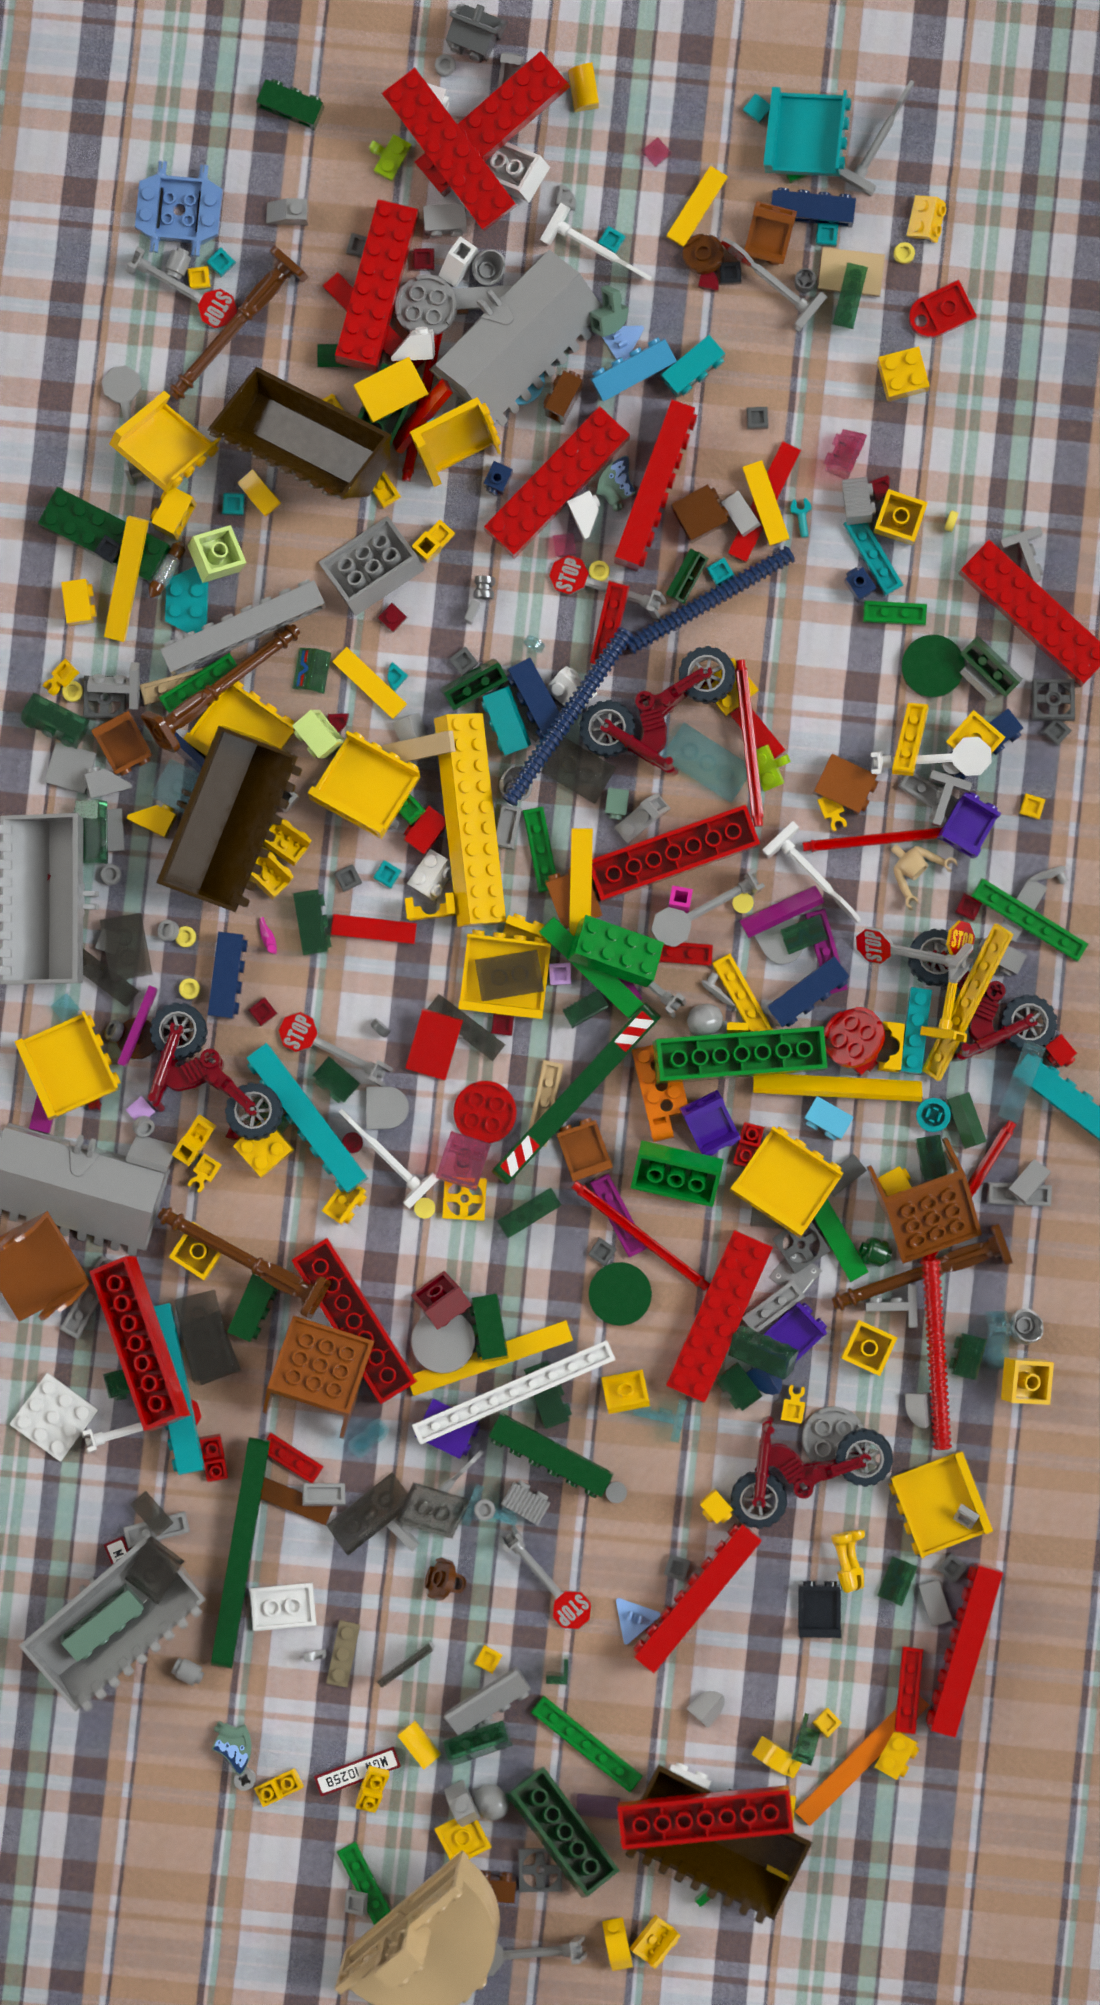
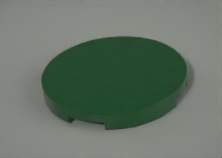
M925 635L916 639L908 646L902 658L901 671L904 681L914 692L923 697L938 698L949 694L958 686L963 677L960 672L965 667L963 656L960 654L961 650L952 640L941 635Z
M616 1262L604 1266L594 1275L589 1286L588 1295L594 1313L601 1320L612 1325L624 1326L638 1321L647 1312L651 1303L652 1290L647 1276L638 1267L629 1263Z

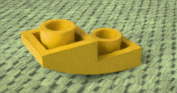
M253 469L237 482L265 517L281 504L276 495Z
M373 1766L368 1767L355 1804L356 1809L376 1813L383 1798L382 1791L390 1776L389 1770Z
M293 1768L258 1785L254 1790L262 1806L265 1807L302 1789L304 1785L296 1768Z

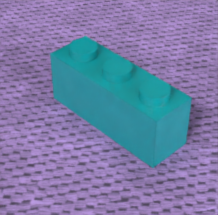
M708 335L661 374V380L676 397H679L681 394L685 396L693 389L692 385L696 381L702 382L709 375L708 371L712 368H719L725 362L723 360L725 352Z
M510 686L482 696L483 709L490 715V727L493 732H496L498 748L501 752H504V755L532 745Z

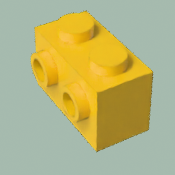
M87 579L61 582L66 623L68 626L94 623L93 617H97L95 604H91V596H94L93 585L89 584Z
M715 1488L699 1502L704 1509L702 1514L710 1523L712 1521H715L717 1524L720 1521L725 1523L732 1516V1507Z

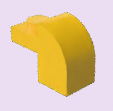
M439 519L428 532L425 531L412 545V549L429 563L454 537L455 532Z
M199 1114L188 1132L176 1146L172 1155L187 1166H190L209 1141L216 1125Z
M764 1736L761 1737L752 1752L754 1757L767 1766L793 1779L804 1762L799 1756L785 1750Z
M623 1917L602 1921L612 1971L633 1967Z

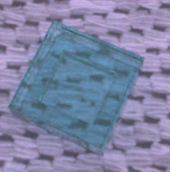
M68 993L51 1005V1008L63 1022L69 1020L81 1010Z

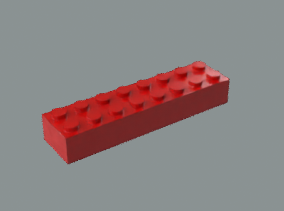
M540 51L457 125L483 160L486 161L568 90L570 85ZM426 153L414 161L443 197L453 190Z
M415 67L382 92V95L483 231L517 207L514 200Z
M377 199L336 349V363L377 372L395 306V299L399 291L417 225L418 209Z
M671 399L614 557L615 564L637 572L639 567H644L648 554L645 550L647 547L651 548L655 537V532H652L653 528L658 529L662 518L660 509H665L669 498L667 490L668 488H673L676 479L674 470H679L683 460L681 451L682 449H687L690 441V434L688 432L689 430H694L698 415L695 414V407Z
M599 406L485 524L484 531L515 559L567 505V501L573 499L630 440V434Z
M988 540L959 571L958 574L1066 674L1075 679L1079 686L1082 687L1100 668V641L991 540Z
M745 804L592 859V879L600 901L604 902L759 847L760 842Z
M733 1230L666 1386L699 1401L706 1402L773 1249L772 1246Z
M329 1238L322 1240L291 1260L306 1283L315 1284L319 1277H324L331 1281L319 1306L333 1328L374 1341L363 1377L380 1404H383L418 1382Z
M124 1256L89 1271L143 1430L155 1431L191 1416L137 1257Z
M741 1522L738 1525L736 1523L733 1524L727 1532L729 1537L725 1542L721 1539L715 1546L714 1551L716 1553L712 1558L707 1556L702 1562L700 1573L698 1575L694 1573L687 1581L689 1586L685 1591L681 1589L673 1598L675 1603L672 1607L667 1606L660 1614L662 1619L659 1623L656 1624L654 1622L647 1630L648 1636L644 1641L640 1639L633 1647L634 1658L653 1674L762 1542L761 1538Z
M976 1562L974 1567H969L967 1574L969 1584L968 1587L964 1586L961 1599L964 1600L962 1608L958 1607L955 1619L958 1622L956 1628L952 1627L949 1640L952 1643L950 1649L946 1648L943 1657V1660L946 1662L945 1667L939 1671L937 1681L940 1684L938 1690L934 1689L931 1699L934 1705L932 1710H928L925 1719L928 1728L933 1732L956 1738L1002 1580L1003 1572L999 1569Z
M789 1785L618 1802L617 1805L622 1850L794 1833Z

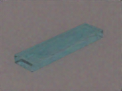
M1028 1040L1025 1041L998 1116L1018 1123L1044 1055L1045 1047Z

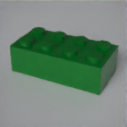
M585 915L578 922L568 960L647 988L655 979L664 942Z
M641 1140L630 1188L713 1207L724 1159Z

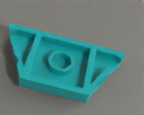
M196 566L166 580L165 622L185 633L202 631V626L206 625L208 621L209 581L202 583Z

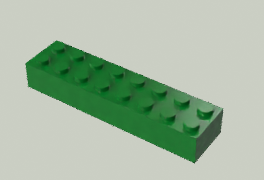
M823 1026L663 1038L653 1041L657 1084L813 1072L827 1069Z

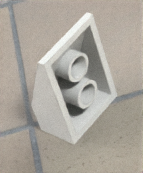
M508 142L485 161L508 194L526 202L531 201L550 169L549 165L540 155Z

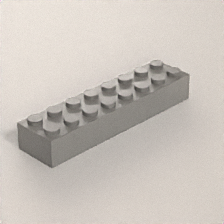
M309 579L302 581L298 584V588L293 590L290 588L284 589L279 592L280 596L272 599L271 596L259 601L260 605L246 606L240 610L241 613L238 615H226L221 618L222 622L214 625L211 622L202 626V631L195 633L191 631L182 636L183 639L175 642L174 639L164 643V648L160 650L171 674L174 676L278 630L285 625L325 609L326 605L315 581L310 582Z

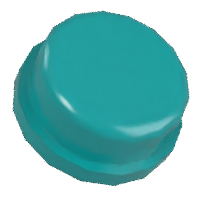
M939 1098L926 1099L917 1108V1122L922 1129L928 1132L941 1131L950 1122V1108L946 1102Z

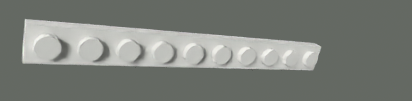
M606 1340L417 1422L412 1427L421 1445L616 1359Z

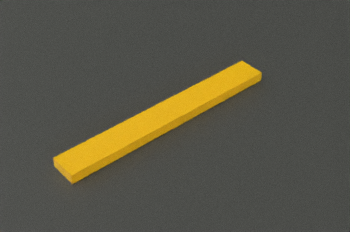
M999 924L993 925L954 1003L951 1029L965 1033L1014 935ZM937 1038L922 1067V1071L936 1081H941L960 1042Z
M793 1074L753 1076V1093L922 1102L923 1097L922 1081Z
M565 1320L506 1341L509 1356L507 1359L484 1363L482 1358H478L477 1352H474L467 1364L457 1371L444 1374L426 1369L414 1373L418 1382L410 1386L412 1394L416 1396L573 1341L567 1321Z

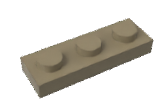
M344 1620L339 1621L327 1678L328 1684L348 1687L361 1624Z

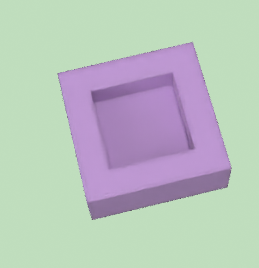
M570 963L549 964L550 985L571 984Z
M143 1096L126 1109L134 1120L140 1116L151 1117L156 1112Z

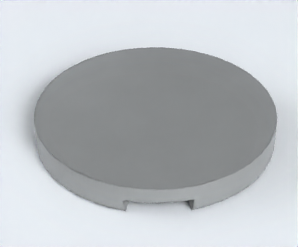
M418 275L402 285L397 292L395 313L401 326L409 333L417 327H428V329H433L434 336L451 326L457 314L458 304L456 295L451 286L438 276Z
M461 1314L438 1330L424 1316L413 1330L411 1343L415 1357L421 1365L436 1373L445 1374L461 1369L467 1364L475 1349L473 1328Z
M837 1406L822 1408L813 1413L804 1425L802 1432L804 1451L811 1461L816 1460L819 1462L835 1459L838 1444L842 1441L843 1437L851 1433L852 1430H860L864 1427L859 1418L845 1408ZM865 1442L858 1443V1446L864 1448ZM855 1446L850 1450V1453L857 1451Z

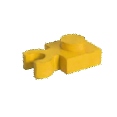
M65 658L51 672L53 678L45 681L43 687L52 696H55L62 685L66 688L80 672Z
M825 797L817 799L824 819L831 818L832 820L830 827L833 832L836 831L835 823L838 821L842 823L844 828L847 827L846 820L840 817V813L844 812L843 806Z
M204 1153L193 1170L198 1175L189 1180L188 1186L191 1187L197 1181L200 1184L197 1192H202L205 1187L204 1181L212 1182L222 1164Z
M790 1385L788 1392L791 1398L784 1399L781 1420L802 1423L805 1402H801L800 1398L804 1395L805 1388L801 1387L800 1393L794 1394L793 1385Z

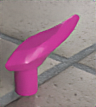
M261 917L259 925L262 941L267 950L276 955L277 945L275 937L266 925L264 917Z

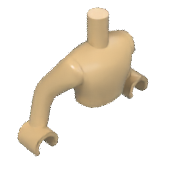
M897 844L891 849L900 858L893 871L897 883L906 898V906L909 910H913L909 905L911 901H915L917 904L919 902L912 895L904 875L913 881L916 880L929 866L924 858L944 866L948 872H952L948 864L954 863L958 866L954 858L944 859L919 846H915L906 853Z

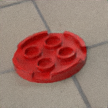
M856 1007L838 1012L830 1019L824 1030L826 1054L834 1063L842 1067L854 1068L867 1064L878 1055L884 1044L885 1029L882 1021L873 1011L864 1007Z
M478 1081L468 1085L460 1092L454 1104L453 1114L457 1128L467 1139L480 1144H490L503 1139L509 1134L516 1121L517 1109L514 1098L505 1087L493 1081Z

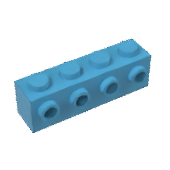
M657 337L649 341V346L641 350L639 347L629 353L630 357L624 360L621 357L611 362L612 367L606 370L602 367L593 372V377L590 378V381L600 400L604 402L677 362L665 339L660 340Z

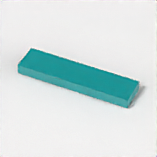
M847 522L843 523L884 596L903 586L902 581L868 523L847 525Z

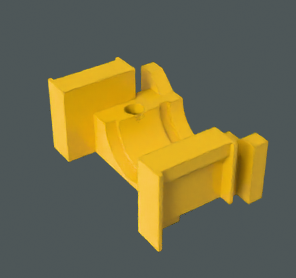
M453 892L445 893L446 903H441L439 910L434 914L424 913L421 906L415 907L413 897L405 898L407 919L409 921L455 916L456 909Z
M883 1021L885 1031H890V1037L898 1042L899 1049L895 1055L888 1056L887 1062H878L877 1071L899 1073L902 1063L905 1024Z

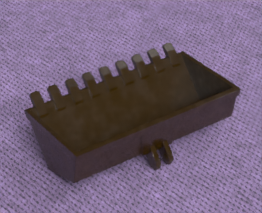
M256 367L207 429L210 431L209 435L215 438H223L224 443L237 445L238 450L251 452V457L266 460L265 464L271 467H280V472L293 474L294 479L309 482V487L314 489L320 488L323 490V494L336 496L340 499L369 497L391 459V434L259 367Z
M219 725L193 791L185 788L181 790L183 795L190 797L188 803L177 800L176 805L185 809L156 883L233 912L237 911L239 905L248 907L250 900L244 897L243 893L245 888L250 891L255 890L256 883L249 880L251 873L253 872L258 875L262 873L263 867L256 864L258 856L267 858L269 855V850L262 847L264 841L274 842L276 834L269 831L271 823L278 826L282 823V817L275 813L278 807L288 808L289 801L282 798L285 790L293 793L296 788L295 784L289 782L291 774L300 776L302 773V768L295 765L298 756L258 737Z
M658 1765L640 1800L713 1792ZM795 1833L627 1849L625 1855L629 1858H634L637 1851L644 1854L642 1859L643 1865L649 1867L652 1860L660 1863L659 1873L665 1875L668 1869L671 1868L676 1871L675 1881L682 1883L684 1877L687 1876L693 1879L690 1885L692 1890L698 1891L701 1884L709 1887L706 1893L708 1898L714 1899L717 1892L725 1895L722 1902L724 1906L729 1908L734 1900L741 1904L738 1911L740 1914L746 1916L749 1909L757 1912L755 1921L762 1924L765 1917L772 1920L775 1919L813 1842ZM767 1864L786 1874V1879L767 1871Z

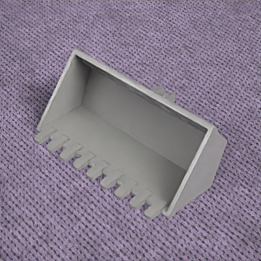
M551 250L544 253L500 298L491 289L488 290L486 294L493 305L489 307L484 300L479 299L477 304L484 314L429 369L439 380L442 378L447 380L452 392L464 403L478 397L481 404L486 403L493 422L497 421L501 426L507 423V418L503 414L507 408L514 414L519 411L520 408L515 402L519 396L524 401H528L532 397L527 389L531 384L537 389L544 385L539 377L543 372L549 377L556 373V370L551 365L555 360L562 365L567 362L568 358L564 351L568 347L574 353L579 350L580 346L575 340L579 335L585 340L592 336L587 328L591 324L589 312L603 307V304L598 301L581 274Z
M79 813L0 816L1 985L83 983V916H85V910H99V905L85 904V897H99V892L85 891L83 883V817L79 816ZM50 873V881H47V874Z
M8 1123L0 1139V1216L2 1210L10 1212L9 1219L11 1221L17 1222L19 1215L27 1217V1222L48 1211L55 1224L61 1226L60 1232L63 1236H68L70 1229L78 1231L77 1239L85 1241L87 1234L95 1236L94 1244L102 1246L104 1239L112 1241L111 1249L119 1251L121 1244L129 1246L127 1252L129 1255L135 1256L138 1249L147 1250L171 1169L168 1168L167 1173L128 1163L126 1162L127 1156L96 1148V1139L93 1138L86 1145L83 1144L84 1139L82 1135H78L75 1142Z
M151 1534L143 1538L97 1579L93 1576L89 1578L91 1584L88 1587L82 1584L79 1587L80 1594L19 1645L75 1712L81 1707L86 1712L91 1710L93 1705L90 1699L95 1695L100 1700L106 1697L107 1694L104 1687L110 1683L113 1688H116L120 1684L117 1676L122 1671L126 1676H130L134 1672L131 1664L135 1660L141 1665L147 1661L144 1652L149 1648L154 1653H157L161 1649L158 1640L163 1636L168 1641H171L175 1637L172 1631L173 1627L177 1624L181 1629L188 1626L185 1618L187 1615L192 1613L197 1618L202 1614L199 1605L206 1599L197 1589L186 1569ZM127 1584L143 1603L144 1609L141 1615L136 1619L129 1620L120 1632H114L109 1636V1640L104 1645H98L93 1649L92 1654L88 1658L77 1662L61 1644L60 1636Z

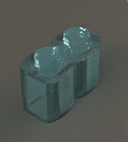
M377 1418L368 1424L364 1432L359 1433L350 1441L348 1448L357 1458H361L371 1451L374 1444L382 1441L389 1434L391 1428L382 1418Z

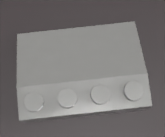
M388 516L319 562L355 616L425 570L416 553Z

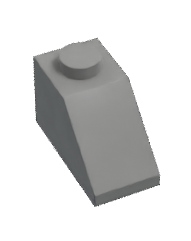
M285 198L267 203L266 224L308 226L309 203L307 199Z
M99 766L87 769L88 773L83 775L89 799L132 788L131 783L107 769L100 770Z
M464 1780L444 1789L452 1813L461 1827L481 1818Z

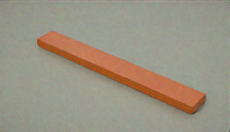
M920 1695L917 1718L930 1706ZM896 1708L795 1809V1812L809 1826L882 1754L894 1732Z

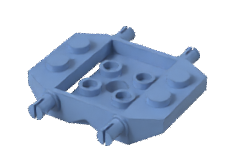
M158 161V173L139 181L135 228L150 239L149 252L158 253L159 241H179L192 244L191 256L195 257L196 250V257H200V245L219 236L223 189L207 178L208 165H200L198 178L167 176V162L163 161L162 163V161ZM163 188L160 228H157L160 189ZM199 192H201L197 232H195ZM177 206L185 207V213L178 216L174 214V209Z

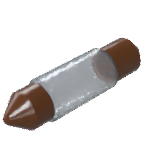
M182 541L172 544L153 575L148 586L150 598L162 594L179 566L180 560L186 551Z

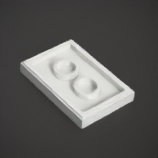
M313 1582L249 1588L253 1631L317 1625Z

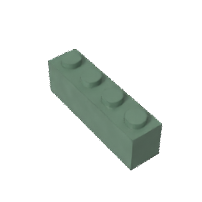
M125 1584L60 1636L61 1644L77 1662L88 1658L92 1654L93 1649L98 1645H104L109 1640V1636L114 1632H120L129 1620L136 1619L141 1615L144 1609L142 1601Z

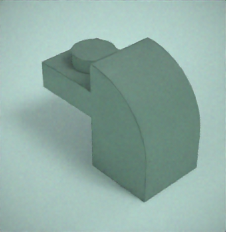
M609 285L601 287L603 307L589 312L591 331L602 337L620 330L625 324L629 312V307L621 304L622 297L620 291Z

